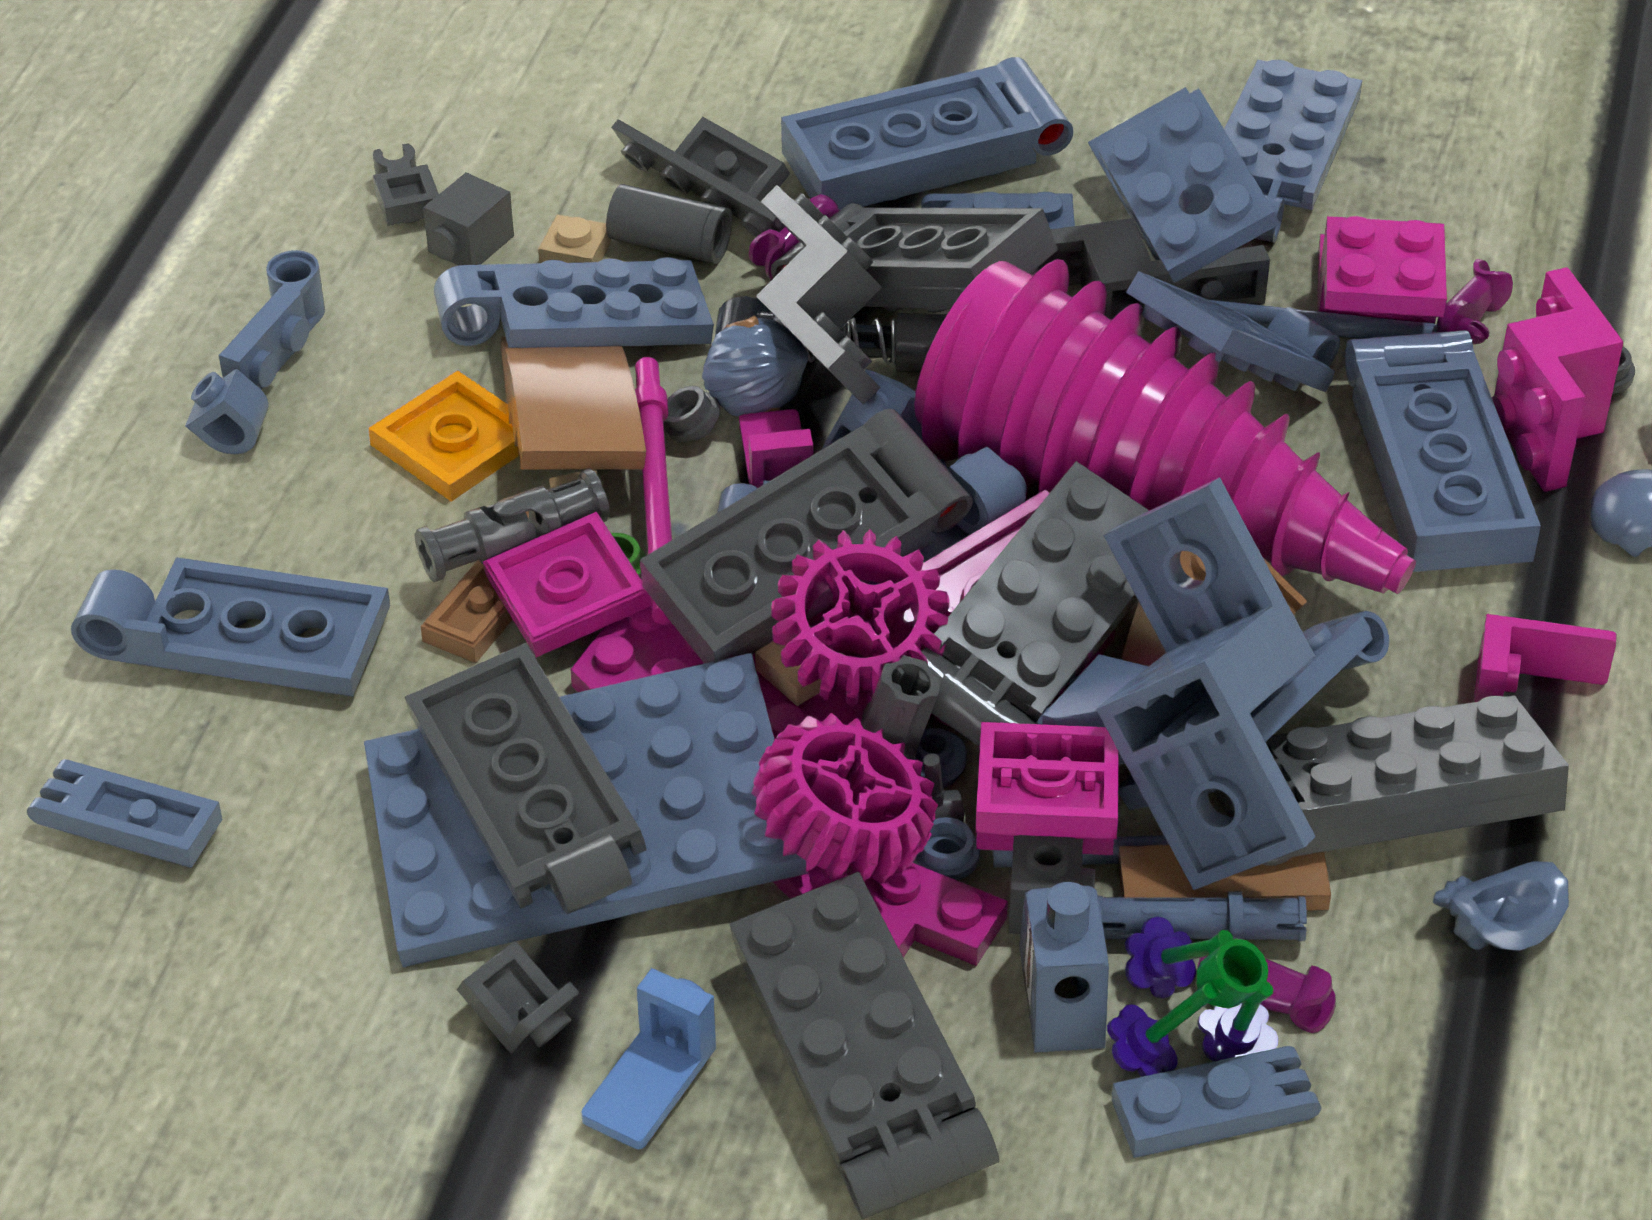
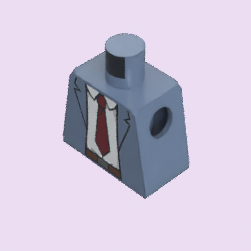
M1061 882L1052 888L1031 889L1025 893L1019 950L1034 1053L1105 1048L1109 963L1097 890L1091 886H1082L1074 882ZM1072 976V985H1077L1076 998H1063L1057 995L1054 991L1057 983L1064 978Z

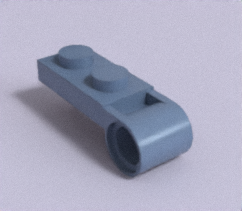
M291 250L282 252L268 262L266 272L271 298L219 354L222 378L238 369L261 390L269 386L274 380L276 373L295 352L303 348L309 337V332L324 316L325 304L319 263L314 255L305 251Z

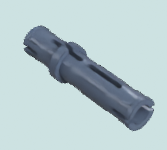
M1228 891L1227 898L1098 896L1105 939H1127L1131 934L1141 933V928L1146 920L1159 916L1164 917L1171 923L1174 932L1183 931L1188 934L1190 939H1211L1221 930H1228L1232 934L1233 939L1306 941L1307 930L1304 927V924H1307L1305 896H1298L1297 898H1243L1242 891Z

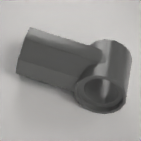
M903 656L895 663L884 664L872 700L863 709L861 720L863 729L875 733L883 728V738L891 744L905 743L904 756L907 759L915 760L918 745L940 690L941 678L931 672L926 661L908 656Z

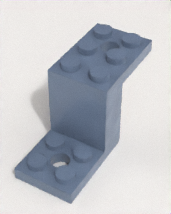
M1185 87L1088 142L1130 218L1134 219L1138 231L1153 258L1161 260L1174 283L1280 224L1273 208L1199 88L1189 93Z
M1219 477L1135 517L1103 535L1166 653L1098 706L1096 710L1193 890L1302 849L1316 837L1250 715L1256 707L1311 661L1315 654ZM1182 551L1192 552L1202 560L1206 570L1204 581L1195 580L1184 572L1180 563ZM1210 788L1219 789L1231 798L1235 807L1234 817L1221 815L1212 807L1208 798V790Z

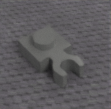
M409 143L402 144L403 157L397 160L384 158L381 149L373 151L375 175H373L374 189L387 226L413 223L424 219L423 207L439 195L428 165H416L415 150Z

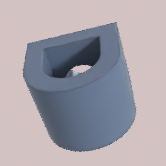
M235 369L223 378L216 372L209 373L197 384L192 392L191 399L195 403L185 427L208 446L226 454L245 453L251 450L256 443L269 408L268 399L264 392L238 369Z
M988 447L974 454L962 456L949 467V472L969 493L973 500L972 507L967 515L957 523L960 528L970 535L1026 502V483L1021 473L1012 465H1008Z

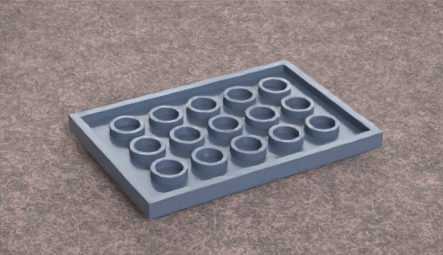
M752 653L723 659L716 663L709 662L560 696L561 701L641 829L647 849L635 856L630 848L621 851L631 875L632 884L568 915L560 906L550 884L531 892L533 903L520 909L419 729L364 741L397 952L402 967L808 874L806 872V861L797 854L783 856V840L765 837L767 821L754 815L757 805V798L751 793L754 787V778L760 768L759 761L767 746H772L774 736Z

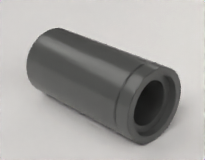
M620 184L614 191L606 218V232L610 239L718 264L724 257L732 231V213L729 208L626 184Z

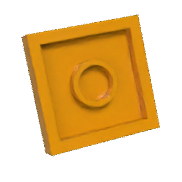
M458 370L368 428L370 445L451 502L519 456L518 446L514 444L513 425L509 424L508 404Z

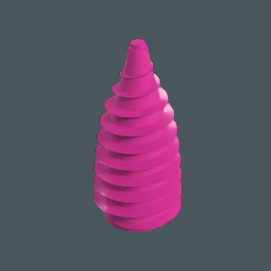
M1056 259L1049 262L1034 275L1023 271L1009 262L999 261L988 266L972 280L946 315L923 363L914 402L915 416L922 425L923 442L937 455L938 459H944V461L959 459L966 454H974L988 447L1008 465H1012L1021 473L1026 483V500L1044 490L1050 493L1077 461L1149 511L1220 477L1262 557L1266 561L1271 562V566L1281 576H1285L1295 569L1321 574L1325 581L1339 579L1383 594L1388 590L1399 594L1409 581L1415 568L1416 560L1407 556L1408 549L1382 531V527L1379 528L1347 500L1350 492L1341 495L1316 471L1320 452L1302 461L1284 442L1289 426L1290 417L1288 414L1282 415L1264 428L1250 413L1255 395L1254 382L1249 381L1243 384L1228 397L1215 387L1219 362L1215 361V352L1206 355L1190 369L1186 368L1178 361L1182 344V335L1178 327L1166 330L1151 344L1142 338L1144 317L1141 315L1143 311L1142 305L1138 303L1131 304L1119 312L1112 320L1104 316L1107 292L1105 284L1101 281L1089 283L1071 297L1067 295L1069 271L1064 260Z

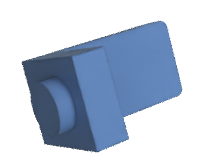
M653 968L650 969L637 987L639 1034L581 1111L584 1125L638 1150L643 1149L716 1050L714 996L705 992L700 986L690 980L683 978L675 979Z

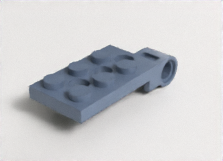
M666 257L655 261L623 262L618 259H603L599 262L584 263L547 260L536 264L459 265L443 272L434 285V297L442 330L449 340L458 345L474 346L487 341L497 331L500 318L509 348L712 343L714 324L691 260H678ZM466 304H472V305H470V306L461 307V306L466 305Z
M176 557L156 601L150 587L139 577L122 570H105L100 572L95 577L71 625V634L75 642L84 651L101 659L353 697L390 608L388 588ZM186 610L201 612L189 619L174 618L175 615ZM248 619H258L262 621L260 624L252 628H237L238 626L244 624ZM308 628L324 630L313 637H298Z

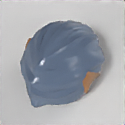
M752 316L749 319L727 325L721 332L715 335L703 367L702 379L704 380V387L709 391L710 396L716 398L720 406L732 416L779 411L781 406L796 396L809 353L796 336L785 326L775 320Z

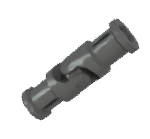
M589 468L581 471L577 480L548 490L542 485L504 498L494 505L482 506L464 513L463 520L432 531L427 526L416 529V533H414L415 543L427 575L433 582L444 579L446 572L477 560L483 564V561L592 513L597 512L603 522H605L610 517V508L599 477L595 471Z

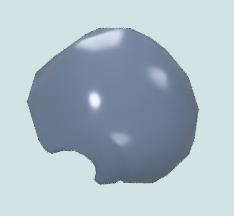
M1649 469L1630 470L1617 474L1599 486L1591 499V527L1603 541L1618 544L1633 557H1638L1643 550L1652 547V470Z

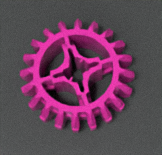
M871 529L865 533L863 544H852L851 538L843 530L838 535L836 549L832 550L827 544L818 539L813 545L814 560L796 555V558L792 561V572L794 575H782L778 581V593L782 597L772 601L771 616L778 621L772 627L773 641L776 645L785 646L781 651V661L786 668L800 666L798 682L802 687L820 679V696L825 701L835 694L837 688L846 690V703L852 708L859 700V692H870L872 700L884 664L895 663L903 656L923 660L928 664L927 658L921 652L925 647L943 656L945 644L940 649L942 641L934 633L941 625L948 624V616L943 613L948 611L950 599L946 591L936 590L940 585V575L937 572V568L921 571L924 556L921 554L920 549L902 557L900 556L901 541L897 535L888 541L885 548L876 546V535ZM860 580H869L880 584L870 585L861 582ZM830 588L833 593L834 608L823 614V622L810 628L806 619L808 611L814 601ZM911 609L915 619V626L909 636L893 649L889 643L890 631L888 628L898 622L899 614ZM850 610L853 614L857 613L858 616H853L850 618ZM872 618V627L869 622L865 623L864 621ZM853 651L861 654L864 658L850 657L840 653Z
M831 713L821 722L816 718L807 716L797 726L788 724L785 730L778 734L772 746H767L759 761L760 768L754 778V787L751 793L757 798L754 815L767 821L765 837L782 839L784 842L783 856L797 854L806 861V872L817 866L826 870L831 882H834L844 874L849 876L859 871L864 881L871 877L883 884L889 876L894 873L902 874L906 867L912 865L918 853L923 851L932 835L930 830L934 825L935 812L938 804L932 799L931 795L934 783L927 778L921 777L923 762L907 759L904 756L905 743L891 744L883 738V728L872 733L863 729L858 718L848 725H843L837 716Z

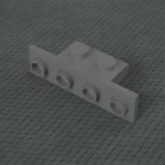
M703 116L675 152L619 119L611 127L624 145V148L621 150L622 155L632 165L643 172H647L652 167L661 173L660 176L670 187L683 195H687L691 190L701 196L700 199L703 203L729 208L732 215L741 219L742 225L753 236L757 237L769 229L780 232L785 227L761 202L776 185L780 187L790 175L784 162Z

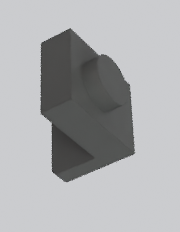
M516 940L464 979L456 989L510 1054L514 1053L530 1039L540 1048L558 1034L572 1020L566 1014L565 1009L579 994V991L571 982L558 991Z

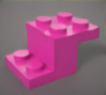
M1327 216L1325 234H1320L1318 247L1317 311L1435 323L1436 317H1444L1447 301L1444 224L1426 223L1420 220L1395 221L1367 219L1360 216Z
M1568 267L1546 272L1542 295L1536 303L1535 318L1507 324L1503 350L1499 352L1497 357L1498 377L1495 393L1492 396L1507 439L1516 450L1519 463L1525 470H1529L1544 492L1567 486L1576 439L1604 432L1624 343Z
M981 722L976 809V849L1013 851L1014 836L1030 835L1083 839L1082 854L1113 855L1114 839H1117L1118 749L1106 727Z

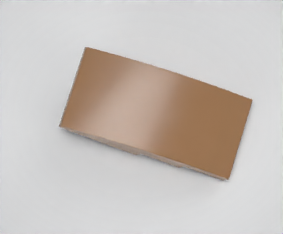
M501 337V354L509 424L513 425L514 444L519 449L521 470L644 469L646 447L633 379L622 346L509 348L506 337Z

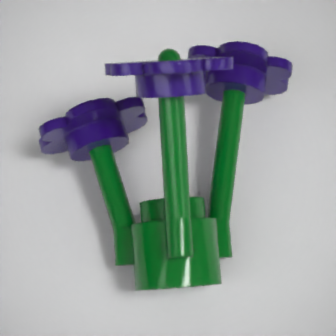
M1159 916L1146 920L1141 928V933H1134L1128 936L1125 942V949L1131 958L1127 961L1125 967L1127 980L1137 989L1150 987L1151 993L1156 998H1168L1173 994L1175 987H1185L1191 984L1196 976V965L1193 959L1206 958L1200 962L1197 969V991L1160 1020L1148 1017L1143 1009L1137 1005L1130 1004L1119 1011L1118 1017L1108 1022L1107 1032L1111 1039L1115 1041L1112 1045V1054L1116 1063L1121 1068L1130 1072L1137 1070L1141 1077L1174 1070L1178 1064V1057L1173 1047L1169 1044L1168 1033L1207 1003L1213 1005V1010L1203 1011L1198 1018L1197 1025L1201 1032L1206 1034L1203 1038L1202 1049L1206 1057L1214 1062L1277 1048L1278 1035L1271 1026L1267 1025L1269 1013L1261 1005L1264 1000L1273 994L1274 989L1267 982L1268 964L1264 954L1256 945L1247 940L1233 939L1232 934L1228 930H1221L1209 940L1192 943L1187 933L1183 931L1174 932L1171 923L1164 917Z

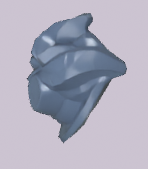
M1532 861L1474 882L1464 876H1460L1456 881H1447L1445 888L1435 893L1433 904L1450 909L1451 915L1456 917L1454 933L1465 941L1469 947L1478 950L1490 944L1499 949L1523 950L1539 944L1557 929L1569 906L1568 879L1553 862Z

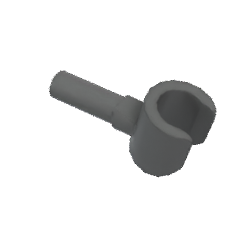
M936 754L926 755L923 759L925 778L934 783L931 795L932 799L938 804L935 819L946 817L963 822L964 807L959 791H944L940 758Z

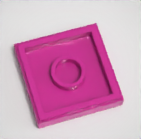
M597 512L483 561L488 580L536 658L652 606L650 595L642 587L641 578Z

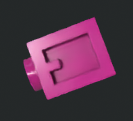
M797 410L748 413L739 416V429L749 485L759 488L763 486L764 481L773 480L813 455L810 429H801Z
M1486 614L1477 660L1474 702H1478L1488 696H1503L1504 691L1516 693L1519 674L1604 685L1608 682L1616 648L1617 634L1609 630Z

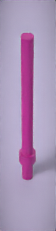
M644 357L635 364L637 387L635 393L646 447L645 465L642 473L648 554L672 540L663 425L669 411L667 393L660 386L659 364L654 358ZM651 598L653 620L661 625L672 624Z

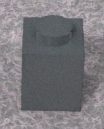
M467 172L423 207L428 252L458 266L481 265L514 237L510 191Z

